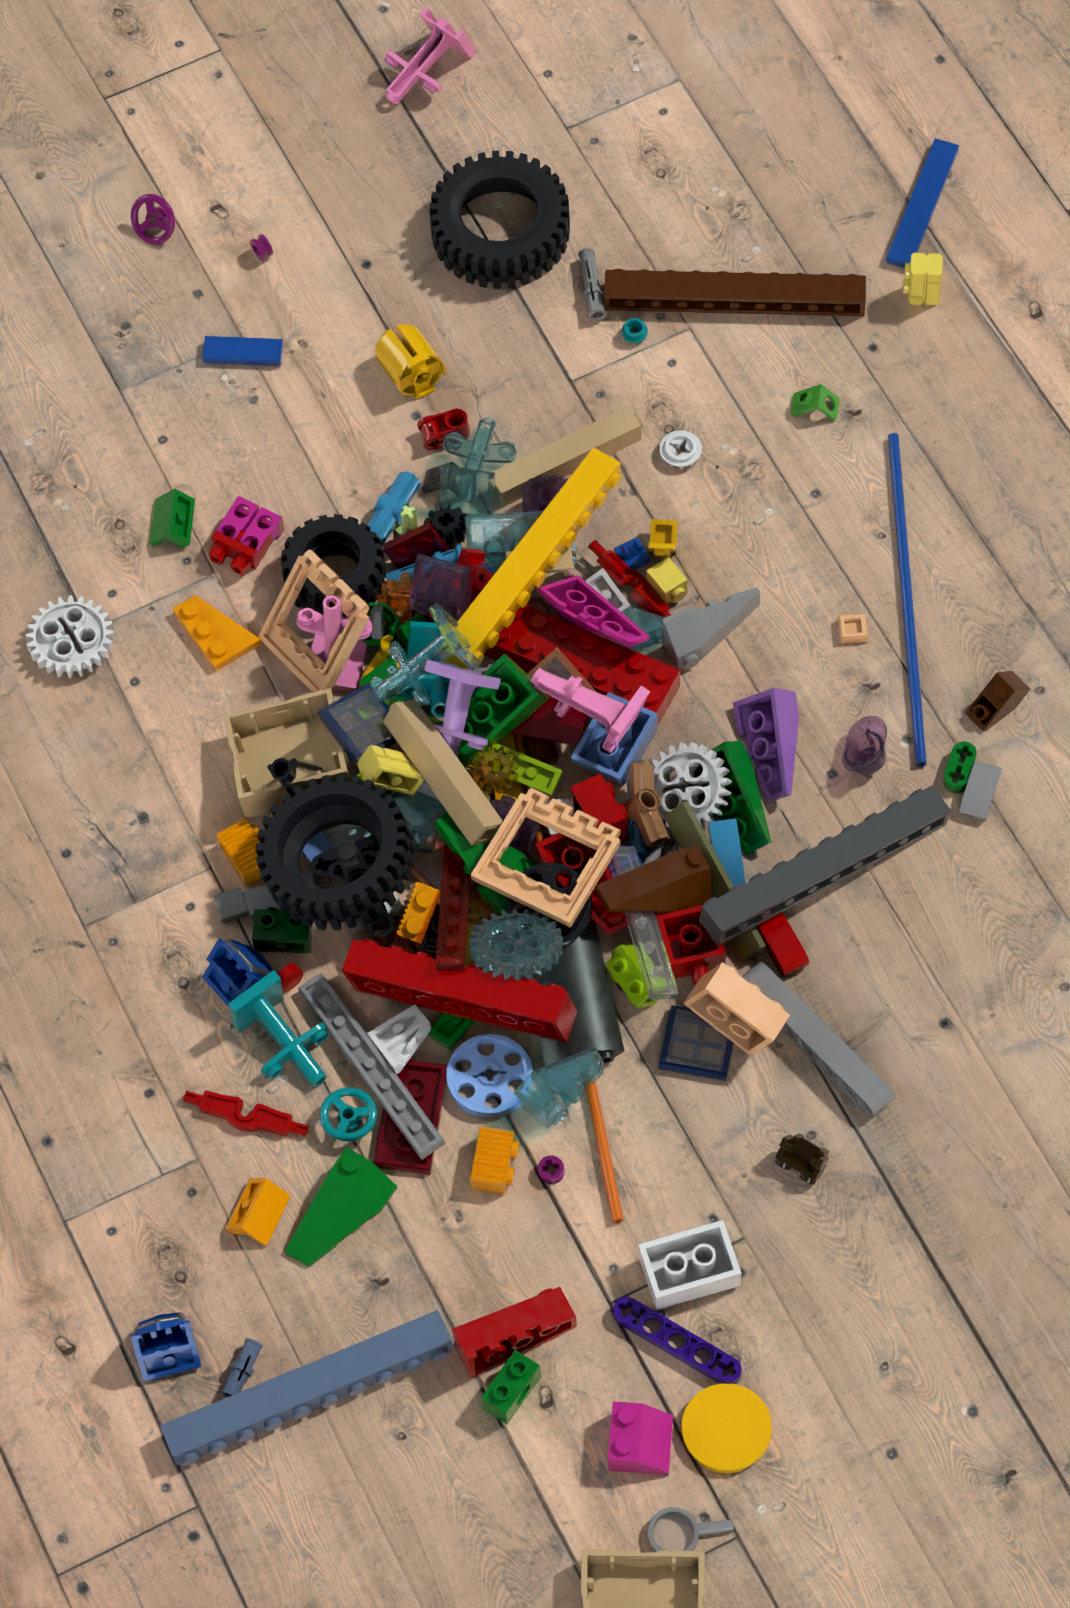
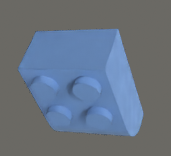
M610 692L606 695L627 705L630 702ZM643 707L611 754L602 748L607 737L605 726L601 722L592 719L570 757L571 763L598 775L601 773L603 778L623 786L629 780L628 767L632 763L640 762L658 730V713Z

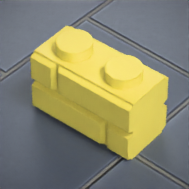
M913 253L911 255V262L905 263L903 294H908L909 304L922 305V303H925V305H938L943 270V256L941 254L929 253L926 255L925 253Z
M370 745L357 764L361 774H363L364 781L366 779L373 781L377 788L380 785L386 790L414 795L424 781L421 774L404 752Z

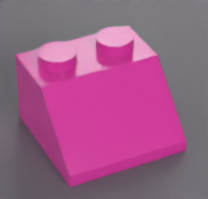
M613 1401L608 1470L669 1475L673 1415L643 1403Z

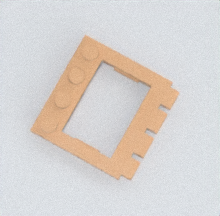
M308 550L303 556H298L258 638L312 692L329 688L332 690L369 620V617L366 615L369 611V606L342 579H339V576L325 563L323 564V561L312 550ZM307 578L326 596L333 595L341 599L342 611L349 618L342 633L339 634L326 664L284 623Z
M530 788L526 795L520 793L471 873V880L571 928L619 848L620 839L618 837L621 830L605 822H601L597 829V818L580 810H577L574 816L571 817L574 810L573 807L554 798L550 801L549 805H546L549 796ZM525 817L597 851L594 857L589 859L577 879V885L570 896L565 893L562 894L540 881L537 882L499 862Z

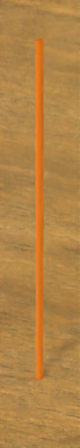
M513 734L517 752L526 755L522 746L525 736ZM524 787L525 794H527L529 788ZM531 820L535 843L546 839L543 825ZM537 849L539 863L541 864L543 860ZM584 1059L580 1062L611 1218L613 1223H620L624 1221L593 1066L591 1060Z

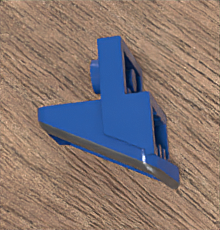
M220 938L206 959L210 964L202 978L228 1006V1003L273 971L266 959L251 946L229 938L225 939V941Z
M181 1312L160 1314L136 1325L135 1334L131 1335L143 1382L201 1367L191 1322L189 1320L186 1321L185 1314Z

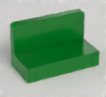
M175 488L156 498L154 501L149 544L156 546L168 540L182 548L190 545L195 499Z

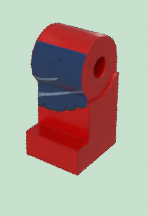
M462 548L454 574L477 589L483 590L500 567H493L484 561L486 553L482 550Z

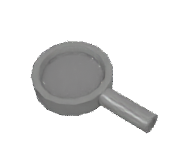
M669 1507L660 1510L652 1517L648 1525V1541L654 1552L661 1550L694 1551L699 1542V1536L734 1531L732 1519L697 1524L696 1519L688 1511Z

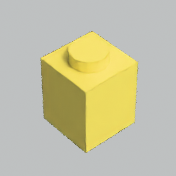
M669 557L646 570L647 581L650 583L653 591L667 605L672 602H679L687 594L688 579Z

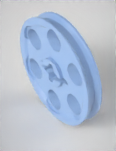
M484 1034L465 1041L454 1051L447 1066V1085L452 1099L465 1112L481 1118H497L512 1113L525 1102L533 1085V1069L528 1054L517 1042L502 1035ZM484 1044L492 1045L495 1049L489 1056L481 1055L478 1050ZM510 1054H517L521 1058V1061L515 1066L508 1065L504 1060ZM466 1060L472 1066L467 1072H459L455 1068L456 1064L459 1061ZM492 1071L494 1075L492 1081L487 1080V1077H485L487 1075L486 1072ZM513 1080H520L525 1084L524 1088L519 1092L511 1091L508 1085ZM469 1086L475 1090V1093L470 1098H462L459 1095L460 1089ZM491 1096H496L502 1102L497 1108H489L485 1101Z

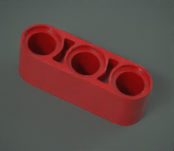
M783 912L756 926L766 945L765 950L781 976L784 977L809 965L808 956Z

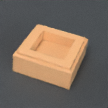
M866 614L838 616L840 644L868 642Z

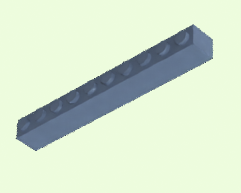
M436 1310L164 1423L160 1427L175 1465L179 1466L182 1464L183 1466H188L198 1461L200 1456L207 1453L217 1454L222 1452L231 1443L236 1441L246 1442L252 1439L255 1433L262 1430H275L286 1420L303 1418L317 1407H329L336 1404L341 1397L349 1394L350 1396L361 1394L370 1385L387 1383L394 1378V1375L404 1371L406 1373L416 1371L423 1363L430 1360L440 1361L446 1358L449 1352L453 1351L452 1341L439 1311Z

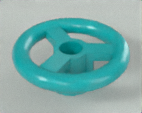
M353 1087L341 1088L329 1094L323 1101L319 1114L320 1123L325 1132L332 1138L346 1142L355 1141L363 1138L372 1130L377 1119V1108L371 1096L363 1090ZM341 1097H357L366 1106L359 1108L347 1106ZM332 1104L339 1111L337 1130L332 1127L328 1119V1111ZM347 1114L353 1115L350 1119L344 1118ZM368 1116L365 1125L357 1130L361 1125V1117Z

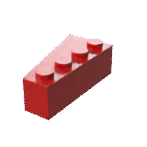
M560 1287L555 1289L549 1288L543 1290L537 1296L453 1328L454 1346L469 1377L472 1379L506 1362L515 1350L523 1354L577 1327L576 1315Z

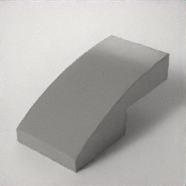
M979 761L974 762L959 813L982 820L987 819L1002 768Z

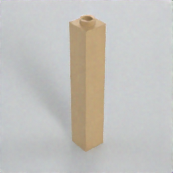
M628 406L489 473V488L500 505L504 507L574 473L593 447L607 455H611L641 440L642 420L637 413L633 414Z
M397 701L392 704L383 723L471 846L491 842L503 823L498 813L417 701Z

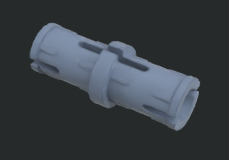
M250 1338L245 1339L237 1360L233 1361L230 1366L232 1369L221 1390L224 1396L229 1397L241 1392L247 1378L252 1376L254 1372L252 1367L260 1350L263 1348V1345Z

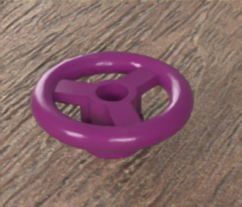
M156 194L142 195L134 202L130 216L135 233L143 241L150 244L158 245L166 242L172 236L175 229V216L169 203ZM145 203L147 214L145 221L139 224L138 212ZM150 227H158L165 230L164 234L159 237H153L145 233Z

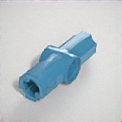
M408 471L400 472L387 494H381L375 505L374 515L367 524L371 532L376 533L382 546L396 524H401L400 513L402 508L406 505L409 508V503L421 486L420 480Z

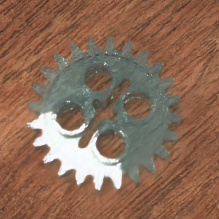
M513 909L512 914L502 910V916L499 917L492 913L491 921L483 918L482 925H475V932L470 933L469 947L471 959L476 960V967L483 966L484 973L492 970L494 978L499 974H504V980H507L510 975H514L516 981L520 979L521 975L531 979V973L535 972L539 976L542 975V968L551 970V963L557 964L558 957L562 956L563 936H561V929L556 928L555 921L549 922V916L539 918L538 911L533 915H529L528 909H525L522 914H518L517 909Z

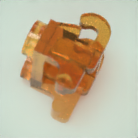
M402 573L399 581L387 580V583H381L380 595L377 598V602L388 604L396 614L397 612L403 613L404 616L400 617L401 622L399 625L409 620L410 610L413 605V591L410 587L409 573Z

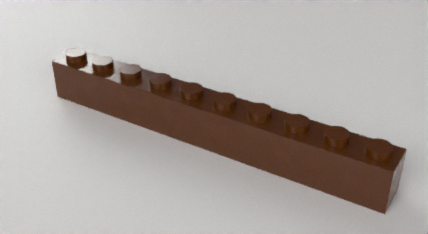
M647 269L605 270L604 309L606 311L865 316V275H832L829 273L780 274L777 272L731 273L726 271L701 272L698 270L686 272L674 270L650 271Z

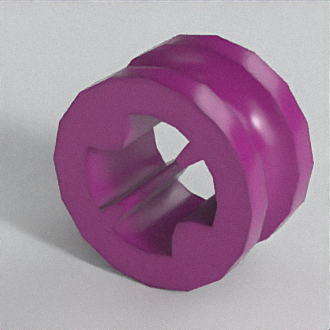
M263 234L258 235L257 240H250V245L260 260H264L265 255L271 256L273 254L272 246Z
M553 1155L542 1158L538 1164L541 1180L547 1184L559 1183L565 1175L562 1160ZM553 1164V1167L559 1168V1171L555 1170L556 1174L550 1176L549 1172H543L544 1169L547 1170V1165Z

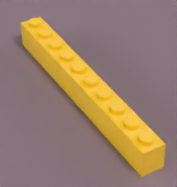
M594 447L591 449L441 642L439 653L442 661L458 665V668L472 670L473 667L477 668L481 664L484 653L489 647L495 646L503 628H508L512 624L516 611L528 603L533 589L542 585L547 571L550 567L554 568L558 564L564 549L572 546L581 527L585 528L589 524L594 510L603 506L611 488L615 489L622 479L621 462Z

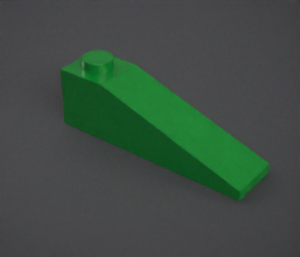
M503 654L483 674L500 678L499 688L478 687L474 696H471L464 732L488 739V744L484 745L483 750L467 746L468 741L462 739L458 759L464 767L529 718L549 699L544 692L534 687L535 684L530 682L531 677L506 654Z
M742 740L727 741L711 749L717 753L716 758L724 760L721 767L729 769V773L723 777L732 781L731 784L725 786V789L730 791L731 795L723 796V800L728 805H720L718 807L722 812L721 816L715 813L713 815L715 817L718 816L720 820L736 819L740 846L748 855L770 844L772 841L753 765ZM702 766L696 769L695 778L702 774ZM710 783L703 784L701 787L709 786ZM705 793L700 794L698 797L705 800Z
M446 811L434 826L450 850L461 856L465 862V866L462 868L467 875H470L490 842L471 846ZM510 845L499 860L502 865L521 873L536 865L525 854ZM533 875L530 878L538 881L542 876ZM479 884L480 886L477 890L481 896L503 917L507 913V897Z
M346 1147L331 1168L286 1247L285 1254L307 1267H311L333 1250L337 1243L347 1235L353 1234L369 1218L378 1215L397 1190V1185L373 1162Z

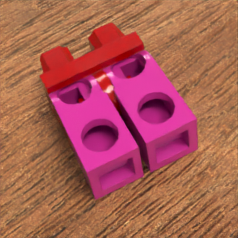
M238 496L217 531L212 535L213 545L209 552L210 560L218 565H222L227 556L233 558L230 564L231 570L241 576L250 567L256 570L260 564L259 561L265 556L276 537L279 538L285 530L282 516L263 507L259 509V505Z

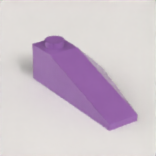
M772 688L733 702L736 729L739 736L743 737L748 747L746 751L749 758L754 761L757 769L755 774L766 801L773 802L791 796L799 724L796 692Z

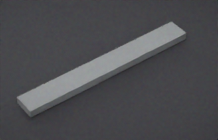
M320 973L298 988L300 994L319 1020L327 1027V1031L420 1159H424L446 1143L324 975Z

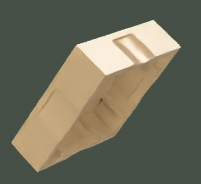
M331 688L293 697L278 704L258 706L224 715L228 742L234 757L233 771L238 799L246 819L271 813L270 808L274 804L281 808L283 803L280 797L285 793L291 798L287 790L272 777L267 769V766L276 759L284 758L290 761L295 758L299 762L322 767V771H311L297 767L296 778L291 782L292 788L300 784L302 790L309 788L307 780L313 778L317 785L322 784V776L330 775L332 781L336 782L337 774H345L348 782L351 781L347 753L317 714L320 709L335 702ZM338 717L335 720L341 726L340 718Z
M582 1549L581 1608H704L705 1551L661 1550L652 1553H635L627 1550Z

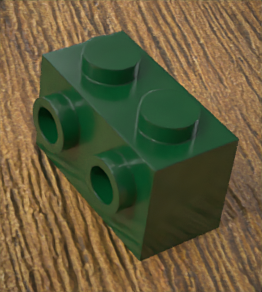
M274 907L254 909L252 931L254 950L257 952L311 953L313 924L311 928L304 926L301 919L296 922L291 919L289 913L285 914L282 910Z

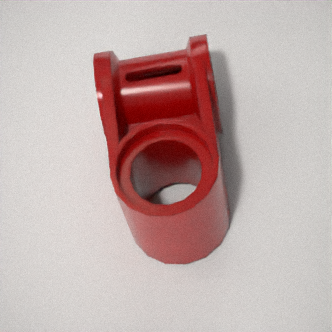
M458 408L423 417L417 423L418 430L422 432L424 437V448L430 451L463 442L470 435L468 416L465 411Z

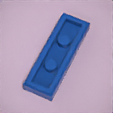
M205 336L202 356L203 363L281 366L283 339Z

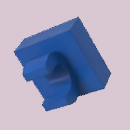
M638 537L614 548V552L634 570L650 563V556Z

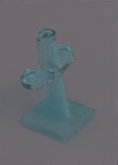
M483 418L479 421L473 441L463 438L462 435L455 432L445 437L443 442L445 451L466 458L467 461L464 468L446 464L442 465L440 470L439 505L442 508H446L450 503L452 509L460 506L462 514H466L470 518L492 520L494 514L495 473L483 471L485 462L511 463L515 460L517 454L514 444L509 441L491 444L496 428V422L493 419ZM484 425H489L491 428H486Z
M438 603L428 609L441 632L436 638L409 660L396 640L388 648V652L396 663L400 662L401 666L372 689L374 695L381 703L385 700L389 702L410 685H413L415 691L412 692V695L420 706L424 704L428 706L432 701L419 681L422 676L428 673L424 671L427 660L443 662L448 657L455 655L471 670L481 665L479 659L467 650L471 645L467 638L456 629L459 626L458 622Z

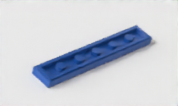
M934 139L887 255L886 263L905 268V263L911 262V255L918 253L958 154L959 145Z

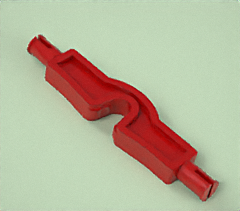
M593 540L589 544L588 548L598 557L597 562L618 585H631L634 587L631 592V598L655 620H662L671 615L668 612L670 607L653 591L650 583L640 573L630 568L614 551H607L597 540Z
M186 1090L183 1097V1102L199 1106L201 1113L225 1119L232 1127L241 1131L254 1132L263 1130L287 1137L289 1132L306 1137L309 1131V1125L293 1121L291 1114L277 1111L260 1103L254 1106L249 1116H242L241 1112L244 1103L239 1097L222 1095L205 1090L203 1095Z

